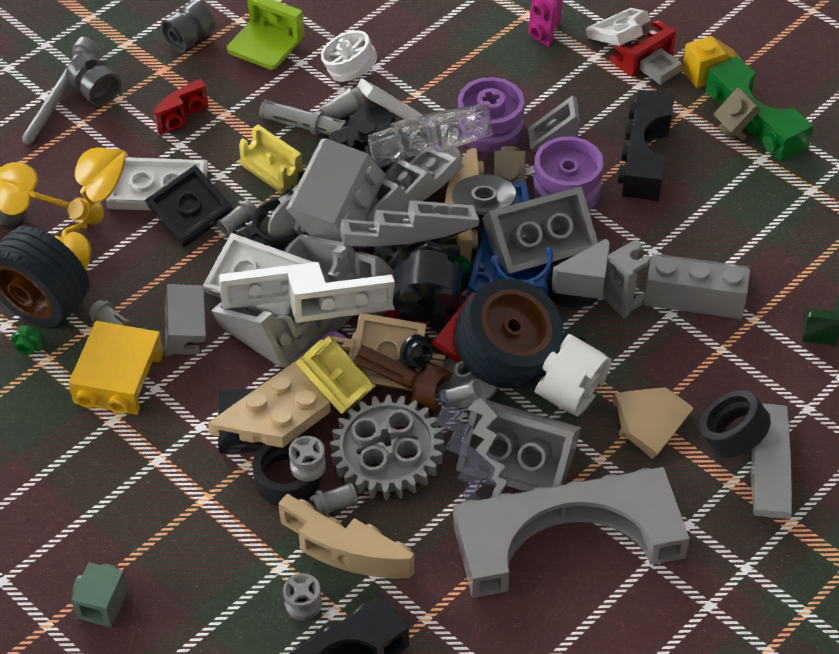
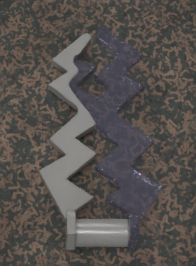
M475 380L466 385L442 389L439 396L443 405L435 424L454 431L445 449L467 459L466 465L457 477L459 480L470 482L461 498L465 500H483L474 494L484 480V477L476 474L480 465L491 469L483 483L495 485L491 498L501 495L509 480L500 477V474L507 465L488 455L498 436L497 433L488 428L499 415L482 398L480 384ZM473 398L474 401L467 410L483 415L472 434L484 438L477 449L462 443L472 426L456 420L463 411L453 408L454 402Z

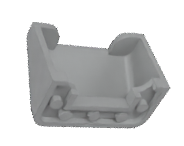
M300 234L285 249V252L312 262H319L325 283L355 279V251L353 246H343V242ZM221 303L211 310L222 329L282 368L288 367L302 357L322 336H326L327 332H337L354 316L296 323L294 315L292 318L284 314L274 317L271 312L263 311L259 313L246 309V307L223 310Z

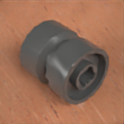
M197 0L191 1L179 9V12L170 15L160 25L161 32L167 43L180 53L194 46L197 40L204 39L214 32L216 28L214 18L209 9Z
M86 52L76 56L67 67L66 77L69 83L81 92L94 106L101 107L111 103L120 92L121 79L93 53Z

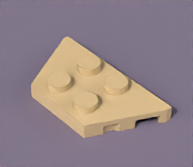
M293 362L208 422L209 433L214 436H220L222 431L239 433L240 440L263 442L266 445L283 448L331 412L330 401L299 366Z

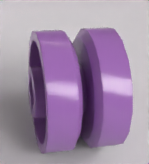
M495 77L479 78L468 83L461 89L458 96L459 116L457 118V130L459 139L466 147L477 148V152L494 154V151H500V148L505 146L515 147L520 142L523 134L525 107L523 92L506 79Z
M572 136L558 137L547 141L539 147L534 159V198L581 186L588 210L592 209L597 204L601 195V178L604 167L603 155L595 145L585 139Z

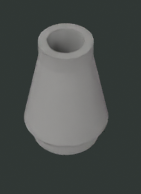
M348 87L332 100L320 106L321 112H324L325 116L342 119L355 115L362 104L366 105L358 87L353 89Z

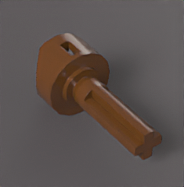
M363 344L353 363L403 387L413 389L411 394L414 396L411 402L414 400L418 401V408L423 409L427 407L429 408V413L433 415L437 409L435 389L444 382L450 381L453 375L452 372L429 362L426 370L422 369L421 373H419L416 369L407 367L403 363Z

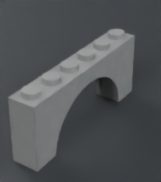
M664 467L655 469L643 468L636 472L621 475L609 474L594 480L572 481L566 485L550 488L538 487L532 491L516 494L504 493L494 498L478 501L467 500L461 504L453 505V527L472 598L508 592V567L517 549L537 532L563 523L589 522L616 529L639 545L647 556L650 565L686 558L690 538Z

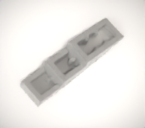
M410 200L408 212L375 210L374 221L341 219L340 235L343 246L379 247L411 244L449 236L477 227L479 225V218L473 205Z
M762 404L770 414L771 425L765 438L751 450L752 467L750 478L754 516L791 519V450L787 406Z

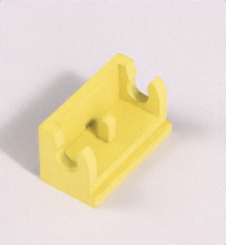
M258 124L252 128L251 136L253 139L250 145L243 138L240 141L241 158L239 159V165L282 194L297 183L298 172L303 171L302 154Z
M331 336L324 340H319L295 362L341 414L348 412L349 408L353 409L376 387Z

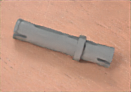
M264 100L259 110V116L262 119L309 130L314 135L325 134L330 136L332 132L340 130L348 124L346 120L325 116L324 112H308L269 100Z

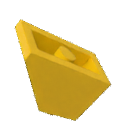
M708 36L685 45L682 71L696 88L706 86L709 68L738 55L729 46L713 36Z

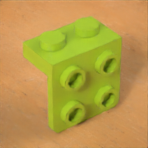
M247 0L250 21L227 45V52L256 65L274 70L305 37L303 11L276 0Z

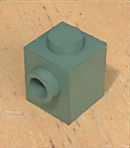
M88 563L83 575H78L73 586L71 602L77 619L112 628L128 592L124 571L111 564L98 565Z

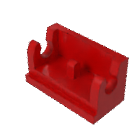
M656 20L651 24L660 32L651 30L647 36L629 47L624 44L620 46L614 45V48L619 53L611 54L610 61L629 76L634 77L642 72L639 70L640 61L662 48L669 54L674 52L676 29L670 28L663 22Z

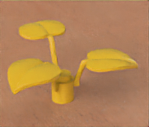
M98 147L84 152L79 158L75 169V178L83 186L80 193L84 198L79 197L71 202L34 192L33 190L38 181L35 170L24 163H8L0 167V210L8 215H19L27 210L31 197L66 207L70 218L78 224L63 229L62 237H54L64 243L81 261L84 269L87 270L91 257L90 244L84 235L74 231L87 229V225L95 226L102 221L104 209L99 202L106 200L114 192L124 169L127 152L121 149Z

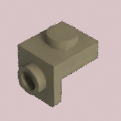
M738 87L713 115L721 122L718 127L730 138H733L735 135L744 141L748 135L743 129L758 114L761 108L744 90Z
M514 146L501 147L500 151H494V176L502 177L510 183L525 182V151H519V148Z

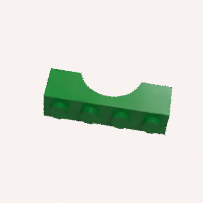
M738 56L709 68L705 91L712 99H715L722 105L739 87L761 108L758 114L746 125L745 130L752 134L780 162L809 148L814 126L795 108L777 109L757 101L752 95L755 72Z

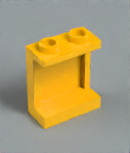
M95 321L68 382L73 402L85 408L95 407L111 410L118 414L138 415L140 410L138 396L152 362L160 363L164 353L160 332Z

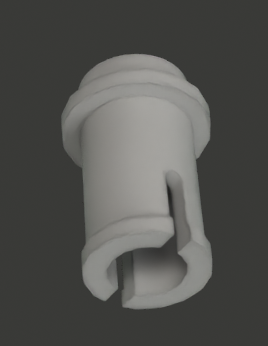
M250 200L238 201L236 208L217 221V225L224 235L229 237L231 233L241 228L245 222L252 220L257 208Z
M98 300L89 310V315L94 323L95 321L130 327L132 325L128 319H125L113 309V305L109 301Z
M347 483L344 486L325 492L317 490L315 495L310 496V504L317 512L326 517H329L331 512L358 504L357 494L352 483Z

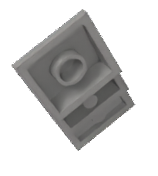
M428 145L410 163L398 158L385 172L386 176L364 221H374L375 210L408 212L410 200L424 201L439 190L464 166L456 157Z

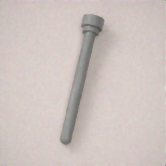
M87 37L78 38L72 48L73 59L86 52L96 55L99 50L97 44ZM67 68L23 134L22 141L25 144L30 145L34 142L68 89L70 83L66 77Z

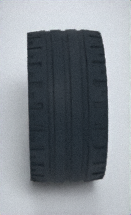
M19 226L0 241V301L14 314L34 325L43 328H55L60 325L79 306L88 293L90 283L87 272L77 256L59 239L33 226Z
M503 278L485 284L469 299L458 317L454 330V344L463 365L476 378L495 387L516 388L529 384L544 372L542 367L551 352L558 353L564 328L557 307L544 292L528 282Z

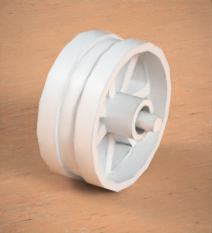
M358 30L349 31L332 39L324 47L321 53V60L333 80L344 82L356 79L367 73L377 60V52L365 32Z

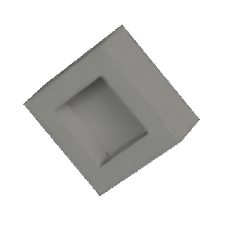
M660 48L640 61L639 70L661 85L681 72L682 62Z

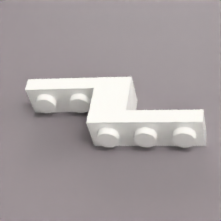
M319 262L219 274L223 310L289 301L296 323L359 315V313L367 314L395 310L392 302L395 281L392 274L325 283Z

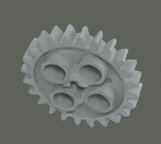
M390 395L386 396L384 403H380L376 396L372 397L371 406H367L363 401H360L359 412L349 408L347 410L349 420L345 418L338 419L340 429H333L334 441L330 442L332 463L336 466L337 476H344L345 485L347 483H355L357 494L362 493L366 488L369 489L371 499L376 496L378 491L383 492L384 500H388L390 492L393 491L396 492L400 499L403 498V489L408 488L415 494V483L419 482L427 486V474L436 476L437 465L443 463L442 452H445L444 440H442V428H438L437 417H429V408L426 407L418 411V401L416 400L407 406L405 405L404 396H401L397 403H392ZM398 427H405V428L402 429V430H397V429H396V428H398ZM364 435H371L368 438H362ZM408 455L414 456V457L409 458V459L403 458V457L408 456ZM376 463H377V464H380V465H378V466H376V467H370V466H369V465H371V464H376Z

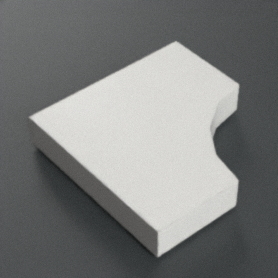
M635 8L624 10L585 29L587 38L619 46L643 35L641 26L650 21L648 11Z
M361 78L357 87L368 99L416 126L420 125L424 116L365 79Z

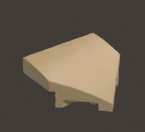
M666 387L615 393L612 396L614 406L618 408L621 429L618 431L619 437L626 436L651 459L659 454L694 409Z

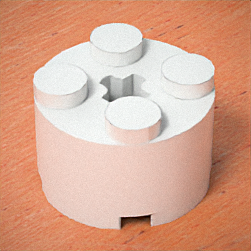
M568 334L560 346L559 353L551 352L544 362L542 369L547 373L537 384L535 393L564 411L578 417L595 398L596 395L593 392L598 384L602 386L610 370L612 359L577 337Z

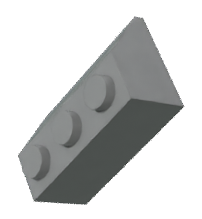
M326 138L321 139L286 210L310 236L342 242L340 235L341 219L364 221L386 174L368 153Z
M581 186L491 210L482 217L490 247L494 254L497 255L507 275L547 264L546 247H551L553 251L552 262L573 257L598 243Z
M652 253L644 305L742 319L748 293L750 268L748 266Z
M485 400L499 415L488 428L498 434L488 455L507 465L500 474V477L509 480L506 486L527 492L538 487L550 488L563 485L574 458L581 427ZM471 411L456 471L495 482L492 479L495 467L476 450L484 438L472 434L483 415Z

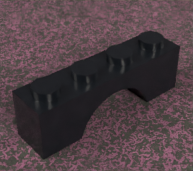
M639 90L637 102L631 101L629 119L634 121L627 122L625 140H630V144H623L621 161L626 162V165H620L617 182L623 184V197L659 201L665 157L653 152L647 144L658 138L669 137L675 94Z
M382 595L373 602L367 601L361 604L355 613L344 620L332 622L324 629L323 633L310 641L305 640L298 643L289 654H399L409 647V627Z

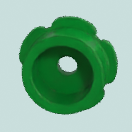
M21 325L17 332L12 334L11 341L15 344L14 347L17 351L26 355H32L34 351L40 352L43 349L41 344L44 335L40 330L32 326Z

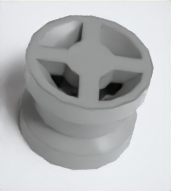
M302 436L295 439L289 447L290 468L293 476L298 480L307 482L319 479L324 474L326 463L322 442L312 436Z
M299 573L291 576L285 582L283 587L285 608L291 618L306 621L314 618L320 612L322 606L321 588L314 576ZM303 598L308 599L307 601H303V602L300 601V602H298L299 599H303Z

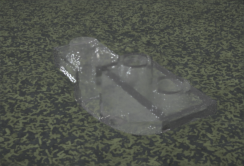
M489 105L449 109L391 123V128L368 135L372 159L379 167L431 150L442 152L493 135Z

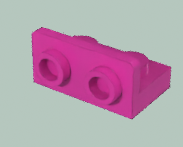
M531 0L528 34L547 47L553 44L554 29L560 24L563 0Z

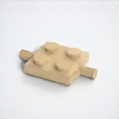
M359 313L357 329L351 339L333 335L331 337L345 352H349V356L353 361L363 344L402 363L400 348L403 342L414 334L424 336L426 324ZM433 353L430 362L443 368L445 355ZM359 366L376 386L411 392L413 390ZM413 368L416 369L418 372H420L421 368Z

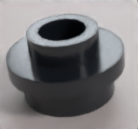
M420 334L408 337L400 348L402 363L411 368L426 366L433 356V348L429 340Z

